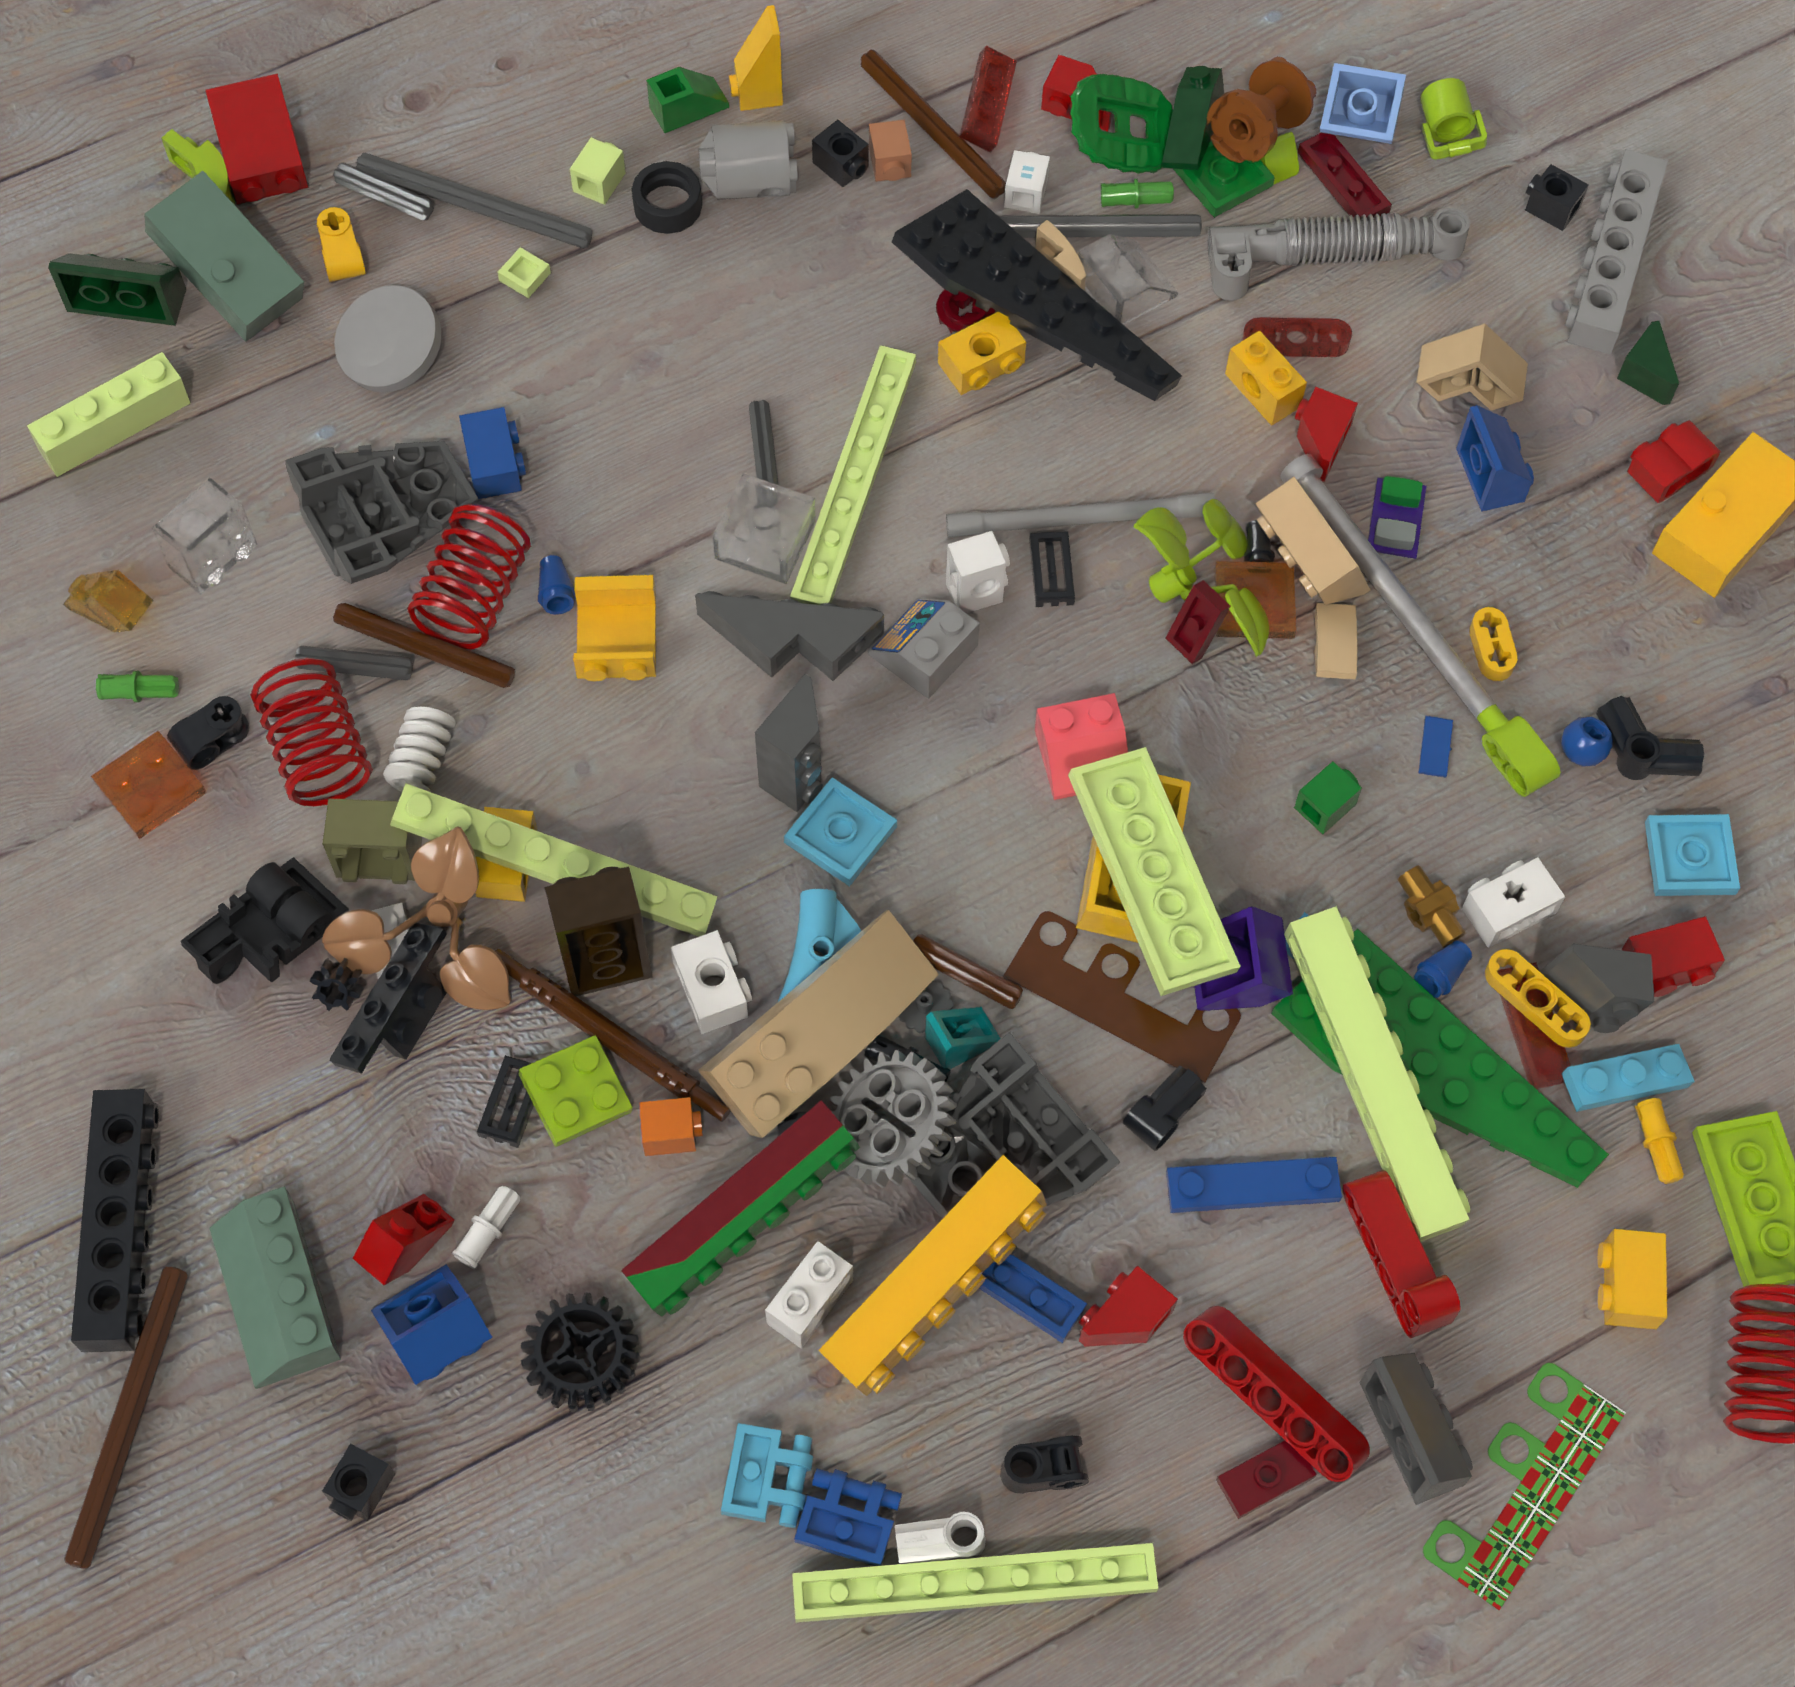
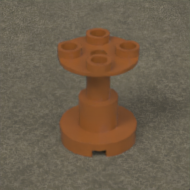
M1277 56L1270 61L1263 62L1253 71L1250 77L1249 91L1235 89L1226 92L1211 105L1207 114V125L1211 123L1214 134L1210 137L1214 146L1223 156L1231 161L1242 163L1245 160L1259 161L1274 147L1278 136L1277 127L1284 129L1300 126L1309 118L1313 110V99L1317 94L1315 84L1308 80L1299 68L1287 62L1283 57Z

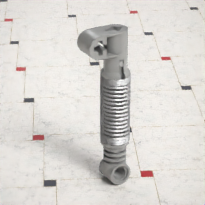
M1445 208L1438 211L1435 216H1430L1429 219L1427 217H1420L1418 221L1417 217H1412L1410 222L1408 217L1403 218L1399 213H1383L1381 217L1376 214L1374 218L1372 214L1368 218L1363 214L1361 220L1357 214L1355 218L1350 215L1348 220L1345 215L1341 220L1338 215L1335 217V220L1330 216L1328 221L1325 216L1322 218V221L1317 217L1315 222L1312 217L1308 221L1304 217L1301 223L1299 217L1296 220L1292 217L1291 219H1278L1274 224L1209 227L1208 257L1212 288L1214 293L1224 300L1233 301L1242 298L1248 291L1252 262L1275 261L1279 266H1296L1298 263L1304 265L1305 262L1308 265L1312 262L1314 265L1318 262L1321 265L1324 262L1330 264L1331 261L1334 264L1338 261L1340 263L1344 261L1349 263L1351 260L1354 263L1359 260L1361 263L1364 259L1366 262L1370 260L1375 262L1377 259L1381 262L1399 260L1403 255H1408L1409 252L1412 255L1418 254L1419 251L1421 254H1427L1428 250L1436 258L1453 260L1461 256L1464 251L1470 220L1463 211L1457 208ZM1229 263H1235L1234 271L1230 270Z

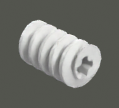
M421 706L412 707L406 711L404 716L405 723L400 727V736L396 738L394 743L395 750L389 756V765L386 766L383 775L385 780L400 792L403 791L405 783L431 792L424 784H434L436 776L431 771L439 770L441 762L436 757L444 756L446 748L441 743L450 741L451 735L447 730L454 729L456 722L452 716L441 710Z

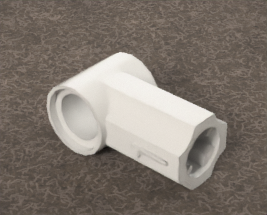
M959 1512L953 1514L950 1518L895 1525L899 1564L977 1558L985 1548L986 1538L982 1522L976 1515L970 1512ZM962 1527H969L977 1533L975 1542L966 1547L959 1546L952 1540L954 1533Z

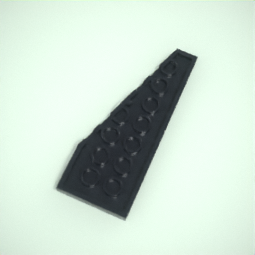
M968 189L895 232L891 243L940 286L957 296L959 291L977 300L975 306L986 312L993 308L1008 316L1012 326L1061 352L1064 347L1081 355L1080 362L1091 368L1096 363L1113 372L1117 382L1153 401H1156L1178 385L1182 377L1178 371Z

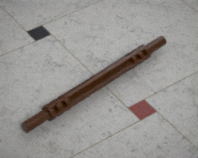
M501 949L495 950L504 961L509 976L520 983L519 988L590 1037L596 1035L600 1044L677 1097H690L693 1103L721 1122L728 1117L731 1112L725 1103L701 1088L699 1080L625 1031L536 968L528 969Z

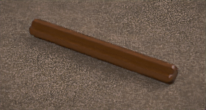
M347 603L338 604L335 609L333 621L336 624L502 688L510 687L513 682L515 669L511 666Z

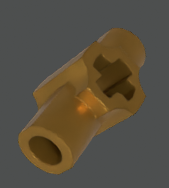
M1420 865L1413 867L1398 878L1397 881L1409 897L1405 901L1404 906L1407 916L1414 927L1419 928L1422 932L1431 929L1443 948L1466 934L1454 916L1460 908L1456 901V895L1449 885L1443 884L1440 880L1432 884Z

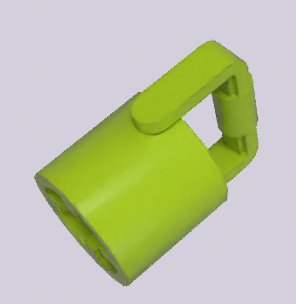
M1456 78L1441 79L1424 89L1421 93L1420 101L1426 123H1422V130L1429 155L1432 159L1452 158L1472 153V151L1482 149L1487 145V132L1480 110L1473 111L1463 81ZM1475 125L1477 126L1480 137L1460 140L1470 134ZM1433 139L1437 142L1448 144L1440 147H1435Z

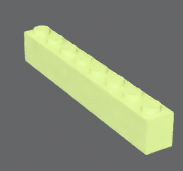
M1336 906L1290 922L1284 936L1381 1168L1390 1175L1420 1242L1462 1227L1470 1220L1467 1213H1470L1468 1199L1461 1188L1456 1189L1450 1174L1453 1173L1451 1159L1445 1149H1439L1434 1137L1436 1133L1434 1119L1428 1109H1422L1417 1094L1420 1093L1417 1079L1411 1070L1406 1071L1400 1057L1403 1055L1401 1041L1396 1032H1390L1384 1019L1387 1015L1384 1001L1379 993H1373L1368 981L1370 970L1364 956L1361 954L1357 956L1352 944L1354 933L1347 917L1341 918Z

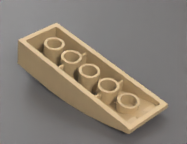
M886 910L698 1071L749 1135L763 1138L868 1046L939 974L892 913Z

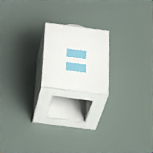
M1014 150L1005 186L1004 208L1040 214L1048 181L1049 156Z

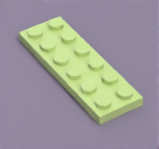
M1144 747L1072 768L1068 777L1160 996L1236 973L1241 966L1147 748Z

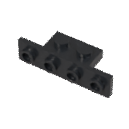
M415 923L410 927L331 1055L330 1061L335 1066L362 1074L380 1043L395 1057L408 1058L447 993L442 983L427 969V966L447 935L444 929L421 923Z

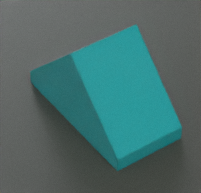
M982 1007L931 1011L926 1016L925 1039L944 1068L952 1069L978 1056L1001 1039Z

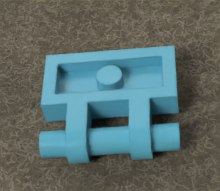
M738 1423L721 1515L766 1522L769 1505L781 1507L779 1525L795 1528L799 1511H803L806 1502V1496L802 1493L806 1472L812 1469L814 1458L810 1455L812 1438L804 1435H795L793 1450L781 1449V1430ZM776 1465L789 1468L785 1490L772 1488Z

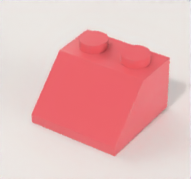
M1115 693L1037 708L1035 734L1054 800L1076 796L1068 777L1072 768L1128 752L1125 726Z

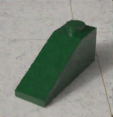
M1206 66L1186 68L1177 88L1162 161L1163 168L1199 170L1211 141L1210 136L1214 134L1211 123L1207 125V114L1211 105L1224 94L1222 68H1208Z

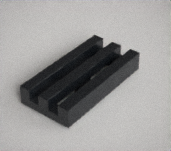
M1068 531L1030 533L1029 544L1035 607H1043L1044 603H1051V606H1059V602H1066V606L1074 605L1075 593ZM1060 541L1065 586V591L1058 592L1053 542ZM1039 542H1045L1050 592H1043Z
M505 1055L477 1129L478 1137L485 1139L490 1137L495 1142L503 1143L504 1141L510 1143V1146L519 1148L534 1107L527 1091L512 1132L507 1130L524 1086L518 1075L519 1069L531 1064L530 1062ZM512 1068L518 1069L497 1128L491 1127Z

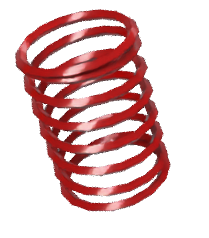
M466 504L455 507L448 519L451 529L443 531L441 537L444 544L437 545L434 550L437 560L430 561L426 566L429 576L422 577L419 581L422 591L416 592L413 595V601L410 602L407 610L413 623L427 635L464 649H475L485 646L489 641L488 631L492 630L497 623L496 614H499L504 607L503 599L507 598L511 592L510 583H513L517 578V568L521 567L525 561L524 553L528 552L531 543L523 527L510 516L487 506ZM462 511H479L506 522L518 531L523 538L524 544L521 546L511 532L492 519L477 513ZM459 519H471L490 526L512 542L516 550L504 549L484 534L465 529L459 522ZM451 534H456L461 540L474 548L486 553L503 556L509 565H497L489 557L477 550L451 543L448 538ZM448 549L453 555L466 563L478 568L495 571L501 580H489L482 573L468 565L444 559L441 553L443 550ZM518 555L517 559L514 562L511 556ZM442 565L447 571L460 579L486 586L494 596H482L461 581L448 576L437 575L434 568ZM503 571H511V573L507 577ZM435 581L440 587L454 595L479 602L486 611H473L469 606L451 596L430 591L427 588V583ZM503 586L504 588L500 593L496 587ZM488 602H496L495 607L492 608ZM422 605L448 610L464 618L475 627H466L448 622L432 614ZM415 609L425 618L439 626L465 634L480 633L481 638L477 642L469 643L441 635L422 623L415 615ZM489 617V621L485 625L481 618Z
M314 658L294 659L273 667L256 681L250 696L256 711L262 714L260 723L262 728L268 730L266 736L268 744L274 746L273 758L281 763L278 771L281 777L287 779L284 788L289 800L302 806L316 807L328 805V799H346L359 791L369 780L373 768L371 763L366 760L367 753L365 747L360 744L361 737L359 731L354 728L355 722L352 714L348 712L349 706L346 698L342 696L343 691L340 682L336 680L337 675L333 665L324 660ZM320 665L326 669L328 674H295L268 685L258 694L260 686L267 679L295 666ZM313 679L326 681L320 689H309L291 693L273 703L263 701L270 692L289 683ZM325 696L334 698L330 705L314 706L323 700ZM321 712L314 718L300 724L281 727L284 723L296 717ZM331 712L340 714L335 722H320L329 716ZM268 717H281L273 725H270ZM337 728L346 730L341 738H326L336 731ZM325 729L308 739L287 743L303 733ZM275 733H287L279 741L275 740ZM325 745H331L327 749L320 751L314 755L294 759L296 756L308 750ZM342 745L352 746L347 754L330 755L342 747ZM281 749H294L286 757L281 756ZM348 762H358V765L351 773L333 784L311 791L295 790L296 784L299 781L318 779L335 772ZM330 764H333V765H331V766H329V767H327V768H324V769H322V770H320V771L313 772V771H315V770H317V769H319V768H322V767L328 766V765H330ZM287 765H301L291 774L286 769ZM364 767L365 773L363 778L344 792L316 800L301 799L325 795L343 787L353 780Z
M1784 1284L1748 1285L1737 1289L1730 1296L1731 1300L1729 1301L1731 1305L1743 1313L1735 1315L1729 1320V1323L1742 1334H1736L1727 1342L1733 1350L1742 1354L1733 1356L1726 1363L1733 1371L1742 1375L1733 1376L1725 1384L1732 1392L1742 1396L1732 1397L1724 1403L1731 1414L1723 1422L1730 1431L1739 1436L1770 1443H1795V1432H1759L1748 1430L1732 1423V1421L1745 1418L1795 1422V1402L1788 1401L1795 1399V1381L1790 1380L1795 1378V1370H1761L1736 1364L1742 1362H1764L1795 1368V1359H1791L1795 1358V1350L1756 1349L1738 1344L1745 1341H1764L1795 1347V1329H1759L1738 1323L1748 1320H1763L1795 1326V1312L1761 1309L1741 1302L1746 1300H1770L1795 1305V1296L1787 1295H1795V1286ZM1762 1383L1782 1386L1794 1390H1755L1746 1387H1741L1736 1384ZM1760 1404L1780 1407L1792 1411L1786 1412L1768 1409H1746L1738 1407L1736 1405Z

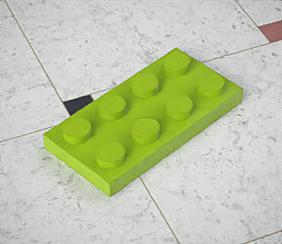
M1774 1111L1697 1126L1692 1134L1743 1287L1755 1284H1795V1161L1778 1112Z

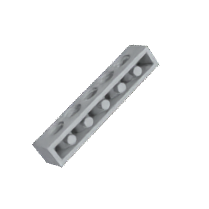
M1625 149L1621 163L1613 162L1607 180L1608 184L1613 185L1612 191L1605 190L1599 207V211L1604 212L1605 215L1603 219H1596L1590 240L1597 241L1595 248L1588 247L1582 268L1587 269L1588 273L1586 277L1580 275L1573 296L1580 299L1578 306L1571 305L1565 326L1571 328L1567 343L1611 355L1620 333L1668 160Z

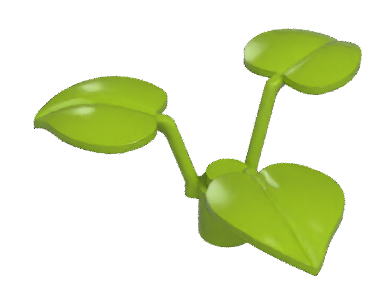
M1208 500L1204 504L1202 512L1208 529L1217 539L1192 559L1189 558V550L1185 546L1187 541L1185 530L1175 515L1168 509L1163 507L1153 508L1143 514L1134 524L1133 528L1143 533L1169 563L1149 577L1150 589L1160 602L1167 603L1179 595L1185 601L1193 583L1197 579L1193 566L1221 546H1223L1228 556L1233 560L1243 557L1247 551V539L1242 527L1219 500ZM1234 584L1211 587L1217 593H1225L1226 602L1231 606L1229 610L1249 641L1255 657L1261 655L1269 635V621L1258 599L1247 588L1238 590Z

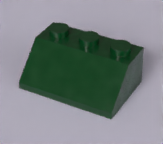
M72 253L50 261L48 266L67 312L176 326L187 290L179 267H173L166 263L150 264L136 262L127 258L119 260L103 258L94 254L80 255Z

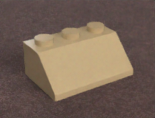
M1295 477L1255 503L1262 515L1256 519L1269 539L1274 535L1277 536L1282 543V546L1277 549L1289 568L1297 564L1304 574L1298 580L1311 598L1318 594L1323 603L1328 605L1362 596L1371 591L1358 564Z

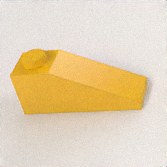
M774 5L765 8L734 58L735 74L729 75L731 97L738 96L740 111L783 105L780 31Z

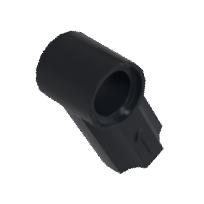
M1179 1065L1150 1097L1148 1095L1143 1096L1131 1108L1122 1123L1151 1149L1157 1151L1172 1136L1179 1125L1180 1119L1205 1094L1207 1088L1189 1068L1185 1069Z

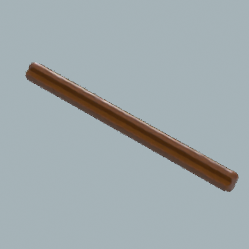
M165 1267L162 1270L64 1557L65 1563L72 1567L88 1569L92 1564L188 1279V1274L179 1268Z

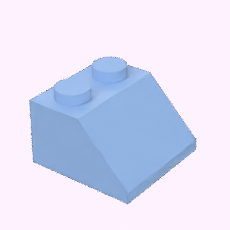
M1334 63L1320 132L1392 144L1403 98L1406 75Z

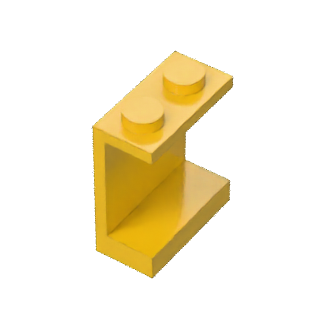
M654 576L575 577L577 653H574L573 660L577 679L602 681L606 678H626L636 681L642 680L645 677H656V591Z

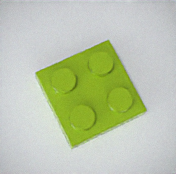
M596 1035L519 1069L518 1075L555 1147L632 1112L633 1107Z

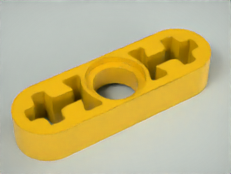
M1502 949L1491 956L1485 968V978L1492 988L1556 1044L1571 1048L1582 1043L1590 1030L1591 1023L1588 1014L1519 953L1509 949ZM1507 964L1512 966L1513 971L1511 974H1506L1503 977L1498 974L1500 966L1505 967ZM1523 977H1526L1528 980L1523 983L1519 992L1516 991L1517 983H1520ZM1531 989L1543 991L1548 997V1005L1541 1008L1532 1006L1527 1001L1526 992ZM1555 1005H1558L1560 1007L1558 1013L1554 1014L1551 1020L1548 1019L1547 1016L1550 1015ZM1572 1019L1577 1023L1575 1030L1572 1029L1566 1033L1561 1027L1564 1022L1568 1023Z

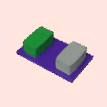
M1391 476L1377 478L1368 541L1378 553L1413 559L1417 558L1427 487L1422 482Z

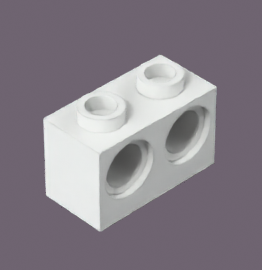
M817 1241L765 1309L767 1325L802 1349L852 1283L853 1265Z

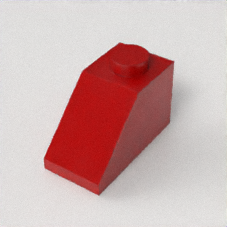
M1315 387L1309 400L1305 398L1301 400L1295 420L1300 421L1297 432L1299 443L1304 453L1311 454L1323 469L1320 479L1325 482L1353 424L1358 403Z

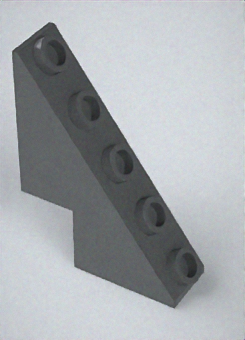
M714 591L697 593L695 595L697 615L771 678L800 653L834 681L884 634V614L871 607L853 609L839 607L832 603H822L820 605L803 604L793 599L773 601L763 600L753 595L742 597L723 596Z

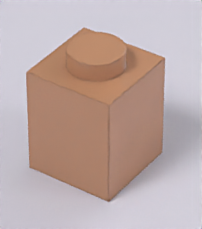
M905 119L869 124V151L875 182L885 180L896 181L901 178L911 177L912 154Z

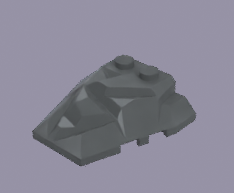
M445 441L396 443L394 450L372 451L371 445L358 446V452L336 454L334 447H327L285 460L286 469L292 487L299 498L300 512L334 575L337 577L342 576L343 580L350 584L390 570L449 526L448 519L455 507L466 504H478V497Z
M1009 1032L976 1059L970 1069V1075L958 1094L955 1093L952 1097V1100L957 1103V1107L946 1113L956 1120V1124L945 1126L944 1132L952 1138L951 1141H939L937 1146L941 1149L943 1155L936 1156L930 1154L928 1159L931 1168L928 1170L922 1165L917 1166V1179L913 1180L907 1174L906 1176L943 1219L1002 1155L1042 1191L1046 1206L1087 1191L1115 1168L1120 1161L1093 1129L1089 1130L1040 1073L1037 1063Z

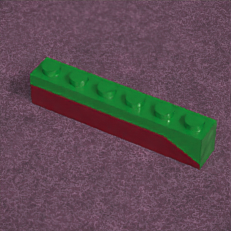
M822 1100L819 1101L621 1270L651 1309L661 1317L667 1312L670 1315L676 1313L687 1304L690 1299L688 1296L690 1292L700 1284L706 1286L720 1276L723 1272L721 1266L734 1255L740 1257L747 1253L756 1244L757 1240L755 1237L765 1228L773 1229L780 1225L789 1216L790 1211L788 1209L799 1199L807 1200L814 1196L822 1188V1180L833 1170L840 1172L848 1167L856 1158L854 1152L860 1148L859 1144Z

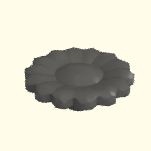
M932 981L898 1016L899 1020L905 1022L907 1029H915L918 1033L925 1032L926 1016L931 1011L951 1010L954 1003L950 999V991L945 990L942 983Z

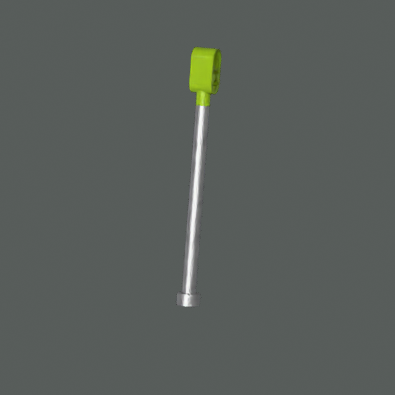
M1304 454L1289 463L1282 471L1280 479L1283 483H1286L1291 478H1296L1368 580L1487 733L1482 736L1483 748L1515 792L1522 797H1526L1559 778L1561 773L1559 764L1548 747L1524 718L1515 716L1508 720L1321 481L1320 477L1323 469L1312 455Z

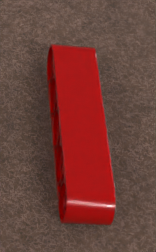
M1212 1306L1186 1325L1183 1339L1190 1352L1325 1478L1334 1482L1345 1481L1367 1461L1370 1455V1446L1365 1436L1233 1313L1224 1307ZM1207 1327L1212 1330L1214 1336L1208 1332ZM1239 1357L1246 1362L1247 1367L1242 1364ZM1272 1388L1277 1390L1281 1398L1275 1395ZM1305 1418L1312 1423L1314 1429L1306 1423ZM1338 1450L1342 1451L1347 1456L1348 1460L1343 1458Z

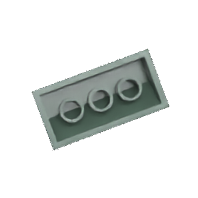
M284 1186L241 1201L209 1229L255 1389L341 1360L296 1206L286 1187Z

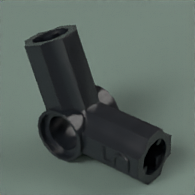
M1620 696L1611 699L1598 708L1596 714L1599 720L1604 722L1612 733V745L1618 755L1616 763L1618 770L1626 778L1642 780L1649 774L1699 776L1701 774L1704 748L1700 740L1657 738L1656 735L1647 731L1630 697ZM1632 752L1640 753L1646 759L1638 758Z

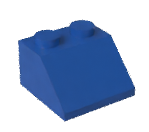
M1478 405L1470 407L1456 450L1481 512L1525 502L1529 489L1533 485L1534 476L1531 466L1524 462L1520 453L1521 445L1517 433L1511 431L1505 417Z
M447 1264L371 1310L415 1385L423 1380H429L438 1376L447 1365L462 1356H468L477 1352L484 1342L493 1338L472 1300Z

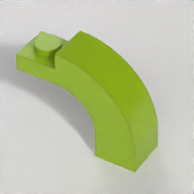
M173 129L161 137L171 163L191 178L204 171L235 205V196L224 159L209 140H206L198 147L191 138H183Z

